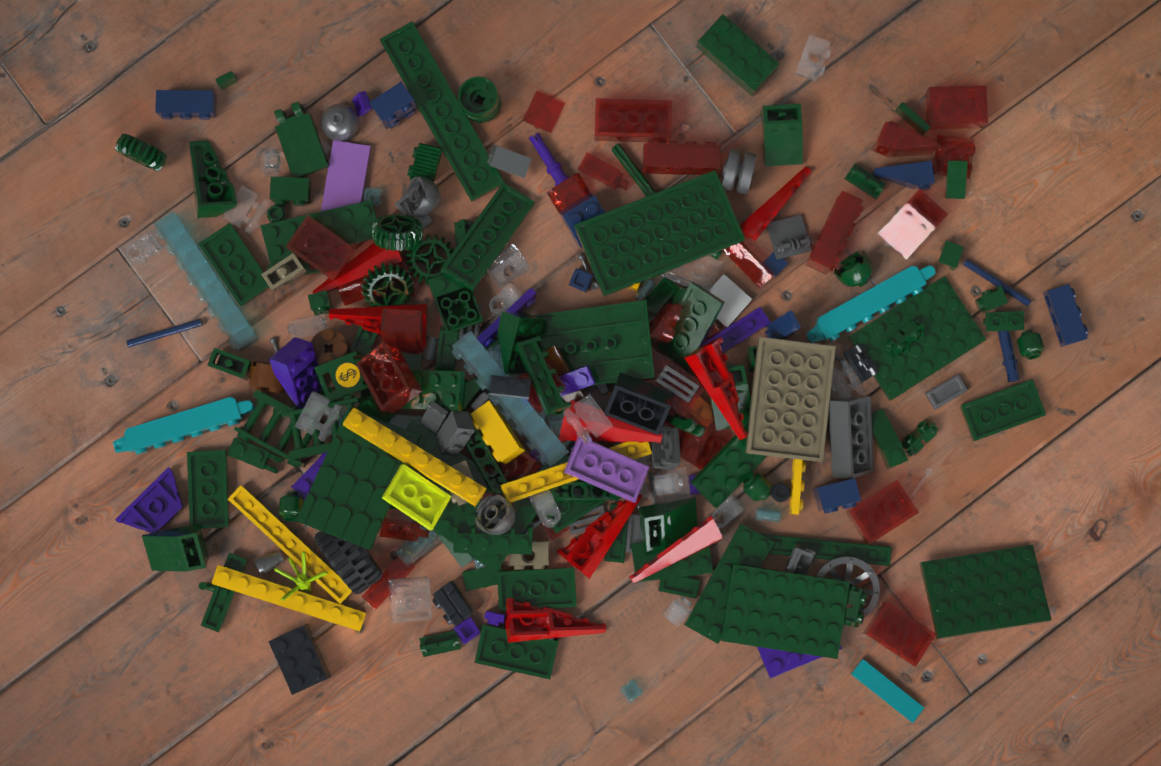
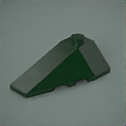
M189 141L197 218L218 217L237 206L235 188L226 176V171L221 167L209 141Z

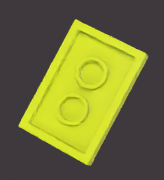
M405 464L399 467L382 496V499L429 530L434 528L451 498L449 494Z

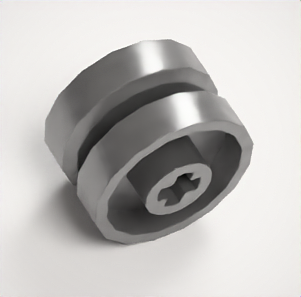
M730 148L722 172L723 189L731 191L735 180H738L737 192L747 195L754 170L756 153L747 151L742 162H739L740 150Z

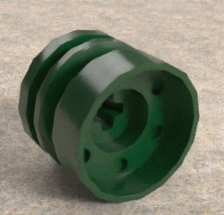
M481 76L471 77L464 81L459 88V104L466 116L473 122L487 123L495 119L500 113L502 106L501 97L493 82L488 78ZM479 100H483V105H479Z

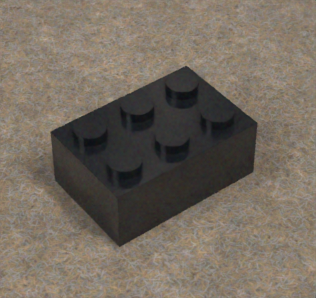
M620 372L604 415L659 435L671 408L675 393Z
M308 624L268 641L292 695L331 677Z

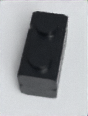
M489 375L487 394L529 399L531 379Z
M450 581L432 594L434 596L432 599L433 603L438 609H443L445 612L443 617L449 625L453 624L456 626L474 613L453 581Z

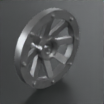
M841 556L826 562L819 569L816 576L824 577L829 571L834 579L849 581V590L850 586L856 587L855 585L868 577L870 578L872 590L865 589V593H867V596H871L865 608L862 607L864 618L867 617L877 605L880 595L879 580L874 570L864 561L851 556ZM847 564L844 579L834 569L835 566ZM853 564L865 571L850 581Z

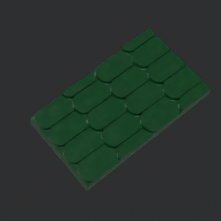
M646 300L533 315L543 319L542 330L539 335L542 341L537 343L541 352L556 344L571 371L588 364L596 381L593 385L616 383L620 372L639 380L654 378Z
M348 408L296 522L370 550L391 505L382 499V496L399 467L405 463L343 426L344 420L352 411L351 408ZM367 415L417 446L421 437L420 434Z

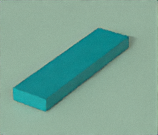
M861 659L850 673L911 723L923 711L924 707L864 659Z

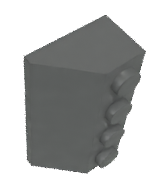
M870 396L830 400L828 412L833 477L853 479L874 473Z

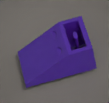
M294 337L270 358L274 375L298 409H302L323 390L314 366L318 365L312 342Z

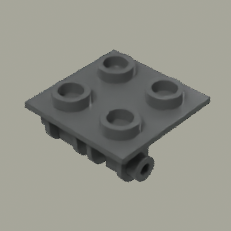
M802 215L770 222L767 226L776 260L812 251L810 244H813V239L811 236H807Z

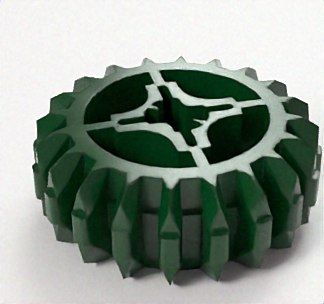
M122 134L116 142L115 150L118 153L149 169L160 171L166 163L167 156L164 152L132 135Z
M401 213L385 214V216H379V219H376L372 224L371 237L375 245L381 249L386 248V251H409L410 248H416V245H420L423 237V227L419 219H415V216L403 215Z
M427 234V240L425 241L422 237L420 245H416V248H410L409 251L412 253L406 254V257L411 259L406 261V265L411 266L408 268V272H414L412 275L413 279L420 276L418 278L419 283L426 279L425 284L427 286L429 285V279L444 274L441 271L436 274L432 273L435 267L443 266L455 250L454 247L449 248L451 245L450 241L443 244L445 242L444 237L438 241V235L436 234L434 239H431L430 234ZM431 246L428 253L418 255L423 248ZM437 247L446 253L447 260L436 254ZM433 254L436 262L433 261L430 267L427 258L430 259V256ZM416 260L427 265L426 273L417 267Z
M382 262L379 268L374 265V271L368 269V275H364V281L361 283L364 300L369 303L370 307L406 305V299H411L410 293H413V281L410 279V273H406V269L404 267L400 268L398 263L394 267L391 262L388 263V266H385ZM392 277L399 279L402 283H398V281H393ZM373 291H377V293L382 294L383 297L377 296Z

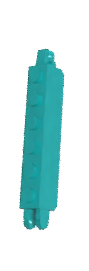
M929 265L919 270L918 267L911 266L820 316L816 320L815 327L805 334L806 338L812 344L821 340L826 341L829 339L831 342L841 337L839 333L846 330L848 333L857 328L856 324L860 321L866 323L873 319V314L878 311L882 314L891 309L889 305L895 302L898 305L907 300V295L912 293L914 296L922 292V287L927 284L926 280L935 275V268Z
M228 397L126 429L124 437L113 441L114 450L116 453L129 451L132 453L136 452V455L148 452L147 449L151 447L159 449L165 447V443L173 441V444L182 442L184 437L187 436L195 438L202 436V432L210 430V432L221 430L223 425L235 426L240 424L239 421L244 419L243 415L252 412L256 405L249 400L239 402L232 397Z

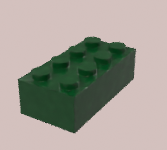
M724 14L697 41L696 48L751 96L763 86L779 66V63Z

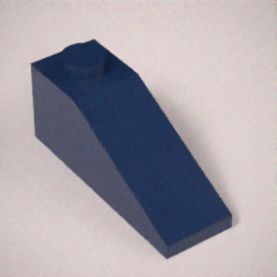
M932 161L880 167L872 171V175L910 189H918L919 191L929 190L935 184Z
M791 310L765 327V335L767 338L784 340L794 335L801 326Z

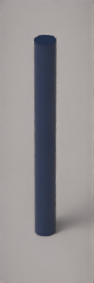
M966 259L963 263L965 267L996 287L1001 285L1004 292L1024 305L1028 306L1032 301L969 259Z
M197 319L127 340V346L130 348L202 326V321Z

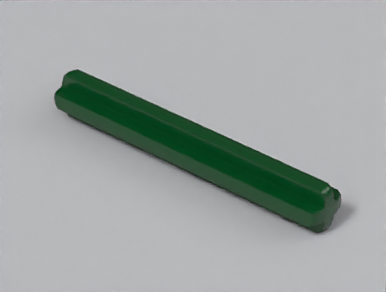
M619 143L613 146L612 152L645 196L657 193Z

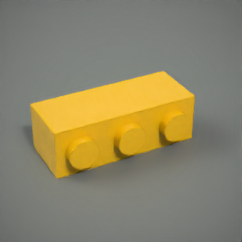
M489 400L471 413L473 425L477 430L480 429L482 431L484 442L488 446L491 445L494 450L492 454L498 462L501 461L507 464L525 451L495 403Z

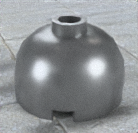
M334 104L328 107L321 119L322 130L325 135L335 141L348 142L355 137L360 126L359 118L355 111L344 104Z
M414 177L410 181L407 188V193H410L409 199L405 201L408 212L416 215H426L433 212L441 201V195L436 183L424 177Z
M489 495L477 507L476 512L478 515L477 519L475 518V522L478 528L488 534H503L514 524V507L509 500L501 495Z

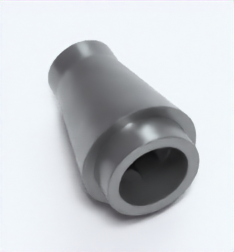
M280 551L259 556L254 562L261 575L263 573L267 574L277 565L284 562Z

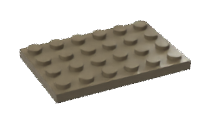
M758 337L745 453L823 462L836 346Z

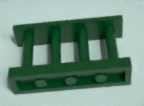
M256 390L253 397L257 398V404L244 428L241 429L235 426L234 430L238 432L237 436L245 441L251 439L288 459L287 463L295 468H298V466L304 467L306 464L301 462L300 459L292 460L288 454L283 452L293 434L291 422L276 448L266 443L280 416H282L281 413L287 412L286 409L290 407ZM270 405L274 407V413L260 438H257L250 434V431L263 408ZM299 415V425L301 423L307 425V432L302 439L303 445L307 448L313 437L310 418L305 415ZM319 423L320 433L323 434L326 427Z
M354 395L343 397L342 401L299 410L298 407L286 409L287 412L281 413L283 418H290L294 437V450L288 451L290 459L296 460L327 453L331 443L324 444V441L321 439L316 412L328 410L334 438L339 428L335 408L347 406V409L355 408L354 404L361 403V399L355 398ZM309 414L314 439L313 446L305 448V445L302 443L298 416Z

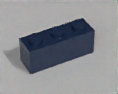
M156 90L155 112L161 119L171 120L173 117H180L183 120H191L192 117H199L201 120H210L211 117H216L217 95L213 90Z
M1070 284L1044 292L1043 295L1060 347L1088 339V330L1086 325L1082 323V312L1080 307L1076 305V294L1074 289L1070 287Z

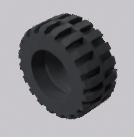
M322 531L315 535L314 540L320 550L354 594H361L381 579L383 574L366 548Z

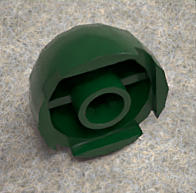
M862 251V254L855 252L842 260L840 264L843 266L839 269L835 268L833 272L843 285L847 287H862L869 282L868 278L871 276L873 265L865 251Z

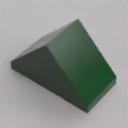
M379 390L364 398L355 407L362 413L385 422H389L396 415V410Z

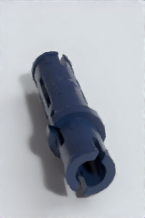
M997 331L1003 355L1002 364L1005 366L1008 382L1020 380L1017 369L1018 360L1015 359L1010 332Z

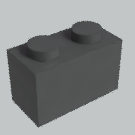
M451 411L436 434L441 454H460L475 431L469 412Z

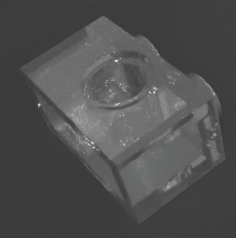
M809 34L795 75L815 82L819 76L822 77L826 66H823L824 60L829 59L832 51L829 48L831 42ZM810 56H817L819 58V61H811Z
M512 244L500 253L487 274L500 290L508 286L518 276L525 274L530 266L520 251Z
M677 473L652 477L655 497L676 494L683 488L682 477H678Z
M676 596L661 614L678 628L691 613V603L683 596L680 598Z

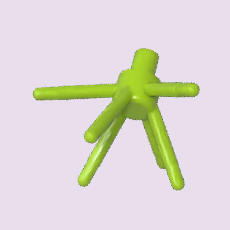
M304 551L302 552V574L290 557L288 558L297 575L296 578L278 568L274 569L297 584V586L281 598L282 601L298 589L304 590L305 593L311 592V582L328 574L327 571L308 578L306 553Z

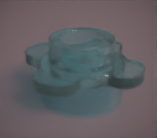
M365 188L363 190V202L373 200V204L377 207L382 204L380 200L382 191L380 188Z
M631 679L626 686L620 688V693L625 695L628 703H633L634 699L642 696L643 690L636 685L635 680Z

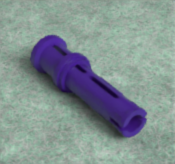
M535 133V137L532 135L529 140L547 166L546 172L554 179L556 188L568 183L571 178L566 176L562 169V164L555 160L540 133Z

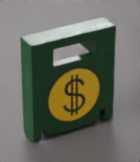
M358 350L314 366L328 403L372 386L371 382L363 384V381L368 380L369 377L361 357L353 359V356L359 354ZM328 372L335 386V389L328 391L322 376Z

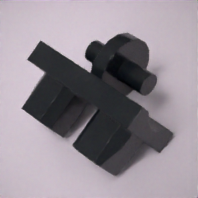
M861 343L843 353L861 382L879 373Z

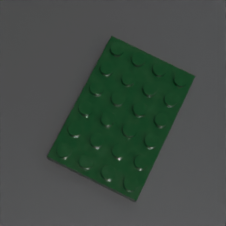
M945 276L848 337L854 347L859 343L863 346L879 372L873 377L889 401L986 341L983 333ZM916 319L920 324L923 323L925 333L922 338L911 343L904 353H899L895 356L893 348L890 349L886 345L888 339L897 331L903 336L905 333L901 328L910 320Z
M1033 545L920 563L937 640L1050 622L1052 620Z
M733 563L721 641L838 659L850 582Z

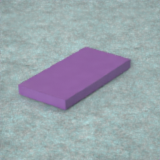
M333 140L329 161L330 167H328L321 211L362 202L371 146Z
M578 436L564 473L635 503L650 466Z

